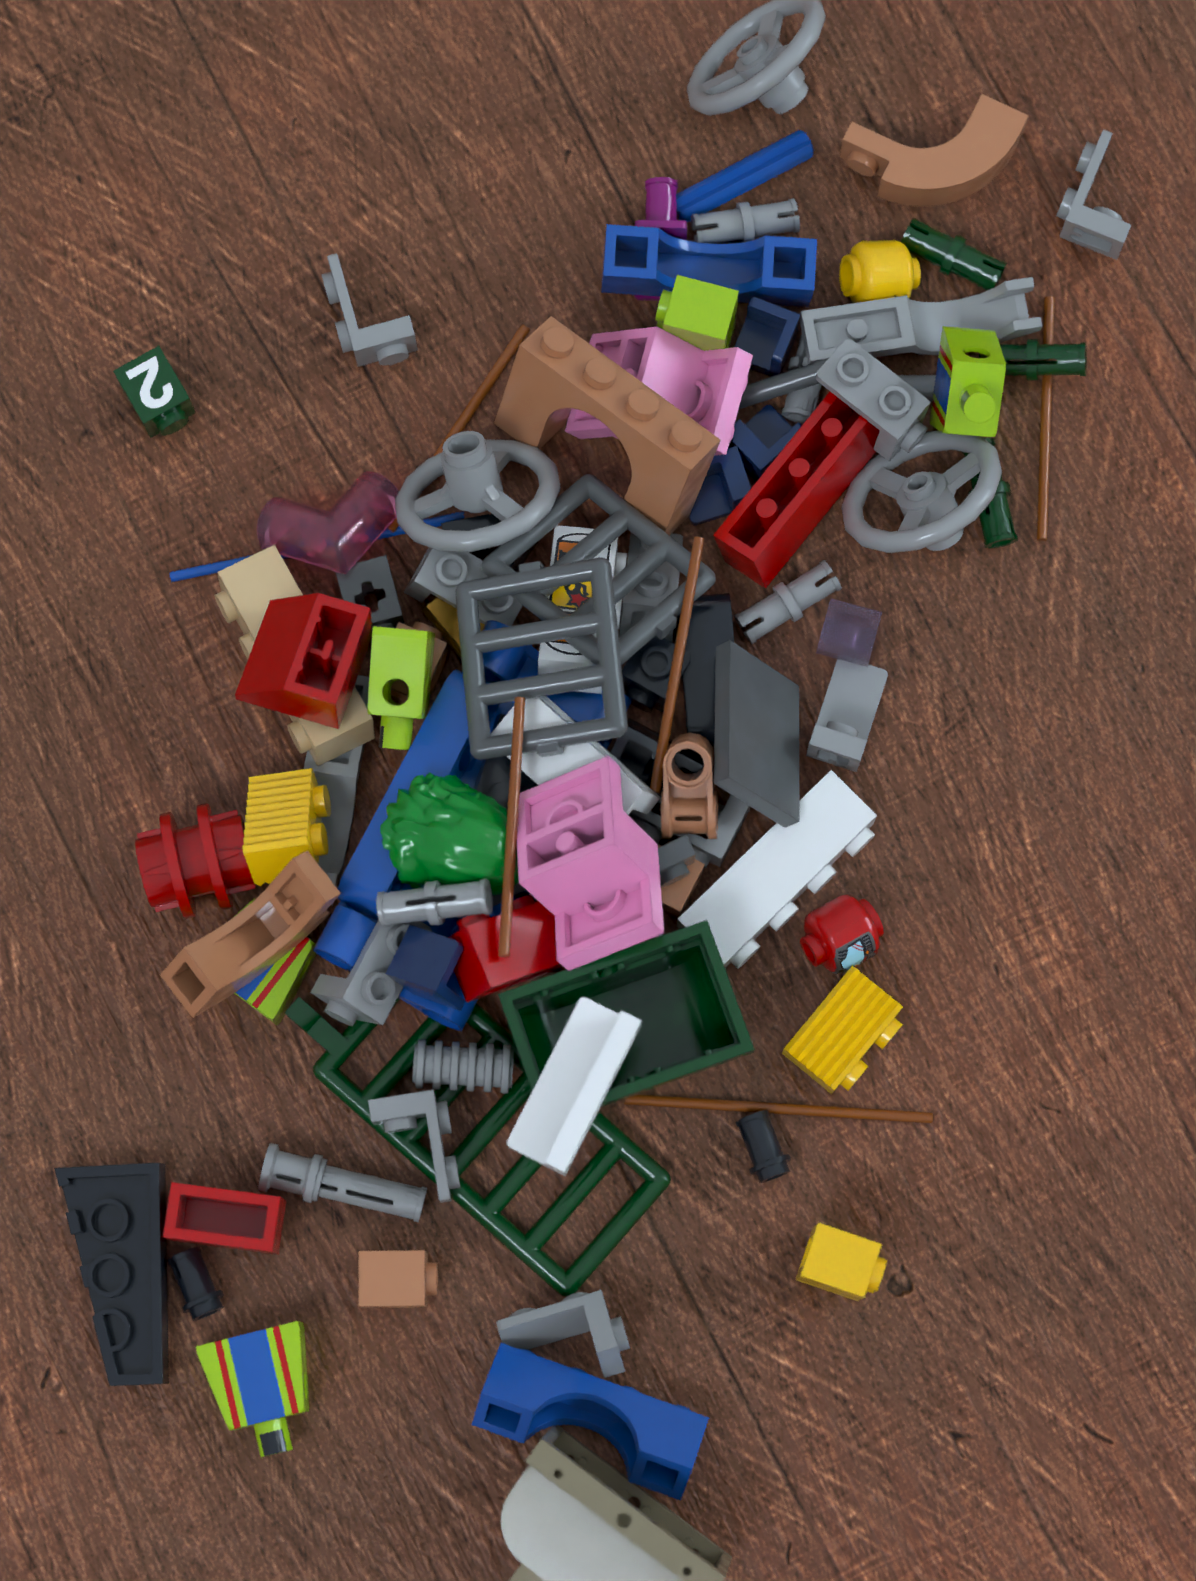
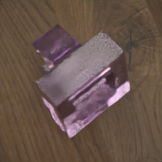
M830 599L816 653L867 667L882 612Z

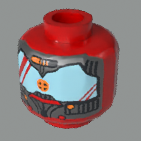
M845 894L830 900L806 915L804 920L806 936L800 939V944L805 956L813 966L817 967L822 964L830 972L841 974L847 972L851 966L856 967L877 954L880 946L879 938L883 936L884 929L877 912L866 899L857 900L853 896Z

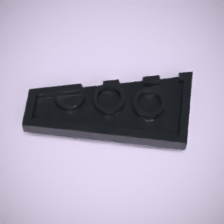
M140 1163L54 1168L58 1185L63 1188L68 1208L66 1217L71 1235H75L82 1266H79L83 1284L89 1290L95 1314L92 1319L109 1386L169 1384L167 1239L163 1238L166 1219L165 1164Z

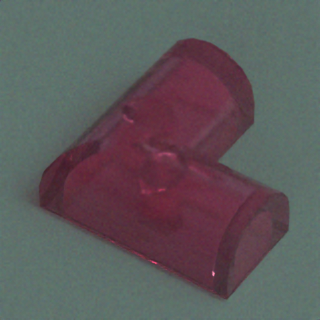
M367 471L355 480L328 511L283 497H273L265 504L258 518L257 536L261 549H266L275 545L281 555L346 575L397 517L395 499L399 491L383 475Z

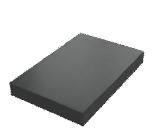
M729 640L716 647L714 784L786 828L800 822L799 685Z

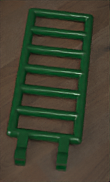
M298 997L284 1013L326 1050L313 1065L314 1076L437 1185L432 1151L419 1141L428 1131L427 1117L416 1119L418 1127L416 1129L385 1133L384 1124H372L368 1100L386 1097L413 1067L415 1044H418L419 1039H425L426 1045H432L447 1027L428 1017L362 1090L339 1068L378 1024L356 1020L353 1026L348 1025L340 1034L303 999ZM397 998V1000H396V1002L394 1003L393 1007L399 1002V1000H400L399 998ZM476 1003L467 1024L482 1036L477 1042V1048L486 1049L487 1043H493L494 1049L503 1050L504 1044H510L511 1050H514L513 1064L523 1073L512 1084V1088H509V1092L502 1095L449 1155L456 1156L460 1188L450 1189L451 1198L559 1295L567 1297L577 1292L667 1189L671 1182V1177L660 1164L598 1111L588 1131L604 1145L526 1234L502 1215L501 1211L538 1171L542 1164L522 1155L485 1198L460 1177L462 1173L523 1106L532 1093L512 1034ZM441 1084L440 1089L434 1091L436 1102L447 1101L449 1107L464 1091L466 1086L458 1085L457 1090H450L449 1085ZM621 1159L645 1181L565 1271L542 1250V1247Z

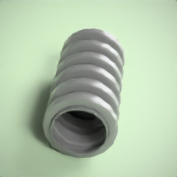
M419 1039L414 1049L413 1083H415L416 1088H423L424 1083H430L433 1089H440L441 1084H447L450 1090H457L458 1085H464L467 1091H474L475 1086L484 1087V1092H491L492 1087L501 1088V1093H508L509 1088H512L514 1050H511L510 1044H504L502 1050L494 1049L493 1043H487L485 1049L477 1048L476 1042H470L468 1048L460 1047L459 1041H453L451 1047L443 1046L442 1040H436L435 1045H426L425 1039Z

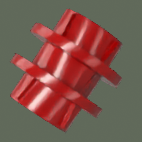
M204 803L197 805L198 825L178 829L173 814L167 812L160 814V828L137 833L138 839H135V849L140 875L148 902L152 908L155 907L156 912L179 907L185 919L196 917L195 897L215 893L222 910L233 908L232 894L256 888L243 854L242 845H244L245 824L242 815H238L237 810L213 815L209 804Z

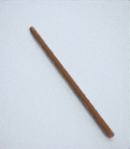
M638 1094L626 1098L624 1103L625 1105L755 1113L768 1110L771 1114L933 1123V1113Z

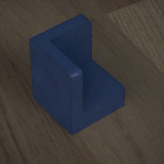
M751 297L747 307L746 320L734 348L738 347L753 355L750 365L751 370L769 377L781 374L798 334L801 314L762 299Z
M766 405L746 424L740 419L734 424V435L728 448L737 446L745 470L757 482L802 424L798 422L792 427L771 405Z
M737 446L728 448L726 455L714 456L689 515L692 525H699L730 515L751 489Z
M409 925L385 974L412 994L458 1011L462 1010L466 1002L446 986L463 952V945L451 938Z

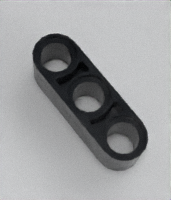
M730 593L702 595L693 602L685 650L691 653V661L682 675L687 733L700 734L705 737L712 746H714L716 647L729 640L734 642ZM680 615L677 616L678 625H679Z

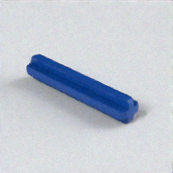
M798 130L677 193L678 219L688 223L691 221L692 214H705L812 158L814 148L811 140L803 130Z

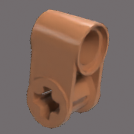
M681 734L671 742L666 751L663 762V791L661 796L662 839H671L673 834H706L708 839L718 838V793L715 791L714 749L708 739L700 734ZM683 749L695 750L703 758L704 767L696 773H684L675 764V754Z

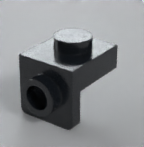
M655 636L629 658L622 669L625 695L629 697L631 704L638 709L651 713L653 708L663 713L675 647L674 643L665 638L660 640ZM687 650L684 653L681 676L691 661V653Z

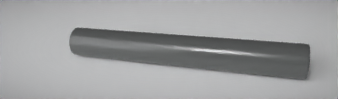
M828 358L748 384L742 395L739 409L819 384L816 380L817 371Z

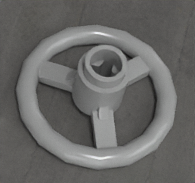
M771 0L755 8L733 24L707 50L695 66L687 86L691 108L705 115L712 116L732 112L757 99L765 108H772L777 114L785 113L798 105L808 92V86L804 82L805 74L798 65L804 60L819 39L826 19L821 0ZM799 13L804 14L801 28L791 42L783 46L779 42L783 18ZM750 38L739 48L737 52L738 59L734 68L712 78L725 56L742 41Z
M937 430L926 432L909 453L901 448L890 462L880 454L863 467L848 487L841 507L846 532L862 547L886 553L915 551L925 547L932 551H941L953 546L962 537L963 528L975 521L995 496L1002 475L997 449L982 436L947 434ZM955 450L969 453L943 474L937 472H917L906 478L892 472L893 469L903 462L929 452ZM980 472L975 488L958 506L954 498L956 490ZM872 489L897 500L904 515L898 531L889 532L876 529L864 520L863 506L868 493Z
M475 431L459 432L444 442L443 452L425 460L406 477L395 499L397 523L414 542L438 551L473 552L503 545L529 532L550 513L560 491L557 466L537 447L516 440L484 439L482 434ZM509 461L528 466L538 476V490L534 498L524 508L503 492L499 473ZM444 474L446 483L443 488L419 498L425 488ZM455 506L459 510L470 513H481L488 510L501 522L487 527L463 531L442 530L426 524L423 519Z

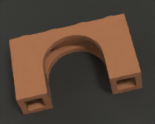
M550 316L519 345L494 424L515 440L541 449L566 425L571 408L594 416L616 435L629 457L632 477L624 500L670 536L689 517L721 439Z

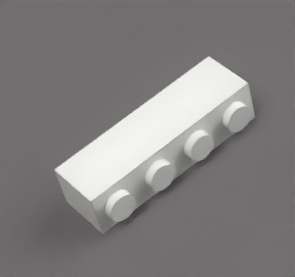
M830 770L800 800V822L786 828L776 823L677 919V927L682 929L708 920L724 967L726 968L732 963L739 969L761 947L755 939L769 925L775 931H778L795 915L799 908L793 902L807 888L813 894H816L833 878L837 871L831 865L845 851L854 857L871 841L875 834L869 828L874 824L877 815Z

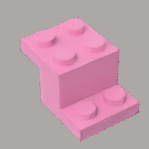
M659 327L592 334L590 345L721 439L714 456L726 455L729 443L734 435V424L741 398L748 384V373L753 358L752 354L738 347L703 351ZM571 408L565 432L579 439L614 437L618 439L604 423L594 416Z
M609 755L520 793L517 829L519 884L555 916L557 961L570 971L664 933L658 845L623 811L620 766Z

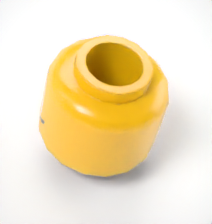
M898 240L859 242L852 247L849 255L843 256L840 263L839 280L843 295L850 297L852 303L906 295L910 298L912 290L917 289L920 284L921 270L919 262L916 258L911 257L907 246Z

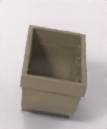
M559 1425L552 1426L525 1460L529 1466L514 1485L503 1504L501 1512L502 1535L510 1552L521 1562V1565L509 1581H723L726 1578L732 1560L730 1554L641 1487L628 1482V1478ZM568 1455H573L574 1460L568 1457ZM633 1496L638 1497L641 1501V1506L636 1508L628 1502V1499ZM692 1549H697L699 1554L695 1553Z

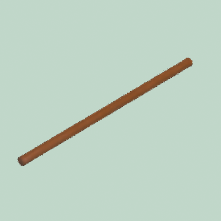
M1053 296L1044 297L1043 344H1053L1055 297ZM1042 375L1037 541H1047L1052 375Z
M521 324L433 456L443 452V444L449 437L463 431L530 331L527 326ZM396 512L385 526L392 533L399 526Z
M694 537L650 784V788L655 793H660L663 762L669 744L705 539L702 537Z
M515 697L499 957H510L526 700L524 697Z

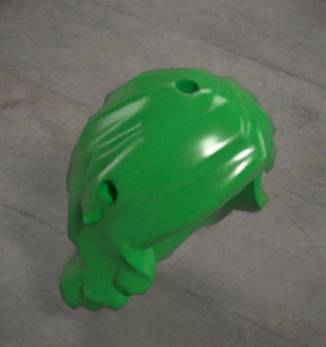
M429 772L425 777L423 775L415 776L411 781L409 790L399 788L397 802L388 803L386 807L388 817L380 826V834L382 835L383 848L389 850V858L393 866L399 871L398 878L401 883L409 884L413 889L424 888L425 883L431 881H439L441 886L487 879L491 886L492 897L502 894L508 809L499 804L494 798L470 788L469 784H464L455 775L442 777L435 776ZM517 845L514 886L519 882Z

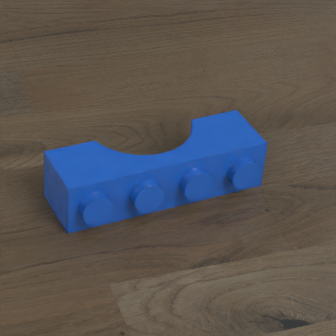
M607 224L604 240L601 292L661 297L663 289L673 290L676 276L680 275L738 290V302L749 303L751 297H756L775 305L809 307L815 288L817 239L765 235L756 240L743 243L709 244L679 239L668 235L660 228Z
M500 1343L483 1386L472 1425L523 1444L535 1433L553 1425H575L590 1429L602 1435L618 1450L626 1466L628 1482L681 1501L709 1417L692 1412L682 1405H673L642 1394L632 1387L620 1386L592 1376L582 1369L567 1367L542 1358L529 1350L518 1349Z

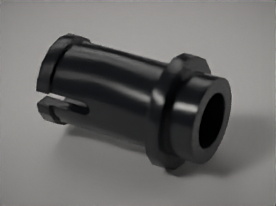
M768 1110L753 1113L735 1122L753 1164L749 1172L751 1175H757L759 1183L774 1180L790 1172L787 1162L791 1160L789 1154L784 1155L769 1118Z
M200 1247L190 1248L167 1260L186 1303L182 1306V1310L184 1313L190 1312L193 1321L203 1319L223 1309L220 1301L224 1297L223 1291H216L201 1255Z

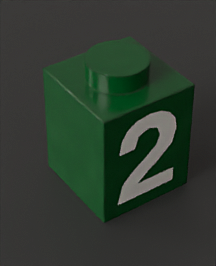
M160 346L151 349L113 371L150 438L159 433L162 436H167L179 431L189 422L188 417L196 413L188 394Z

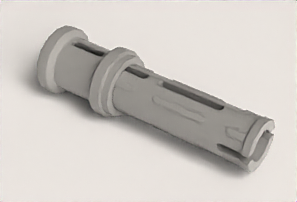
M269 1144L260 1175L259 1191L267 1192L269 1188L302 1195L303 1201L312 1203V1201L317 1202L319 1197L419 1222L427 1192L426 1187L420 1188L379 1178L374 1175L327 1165L328 1159H324L323 1155L314 1154L312 1158L280 1151L278 1144Z

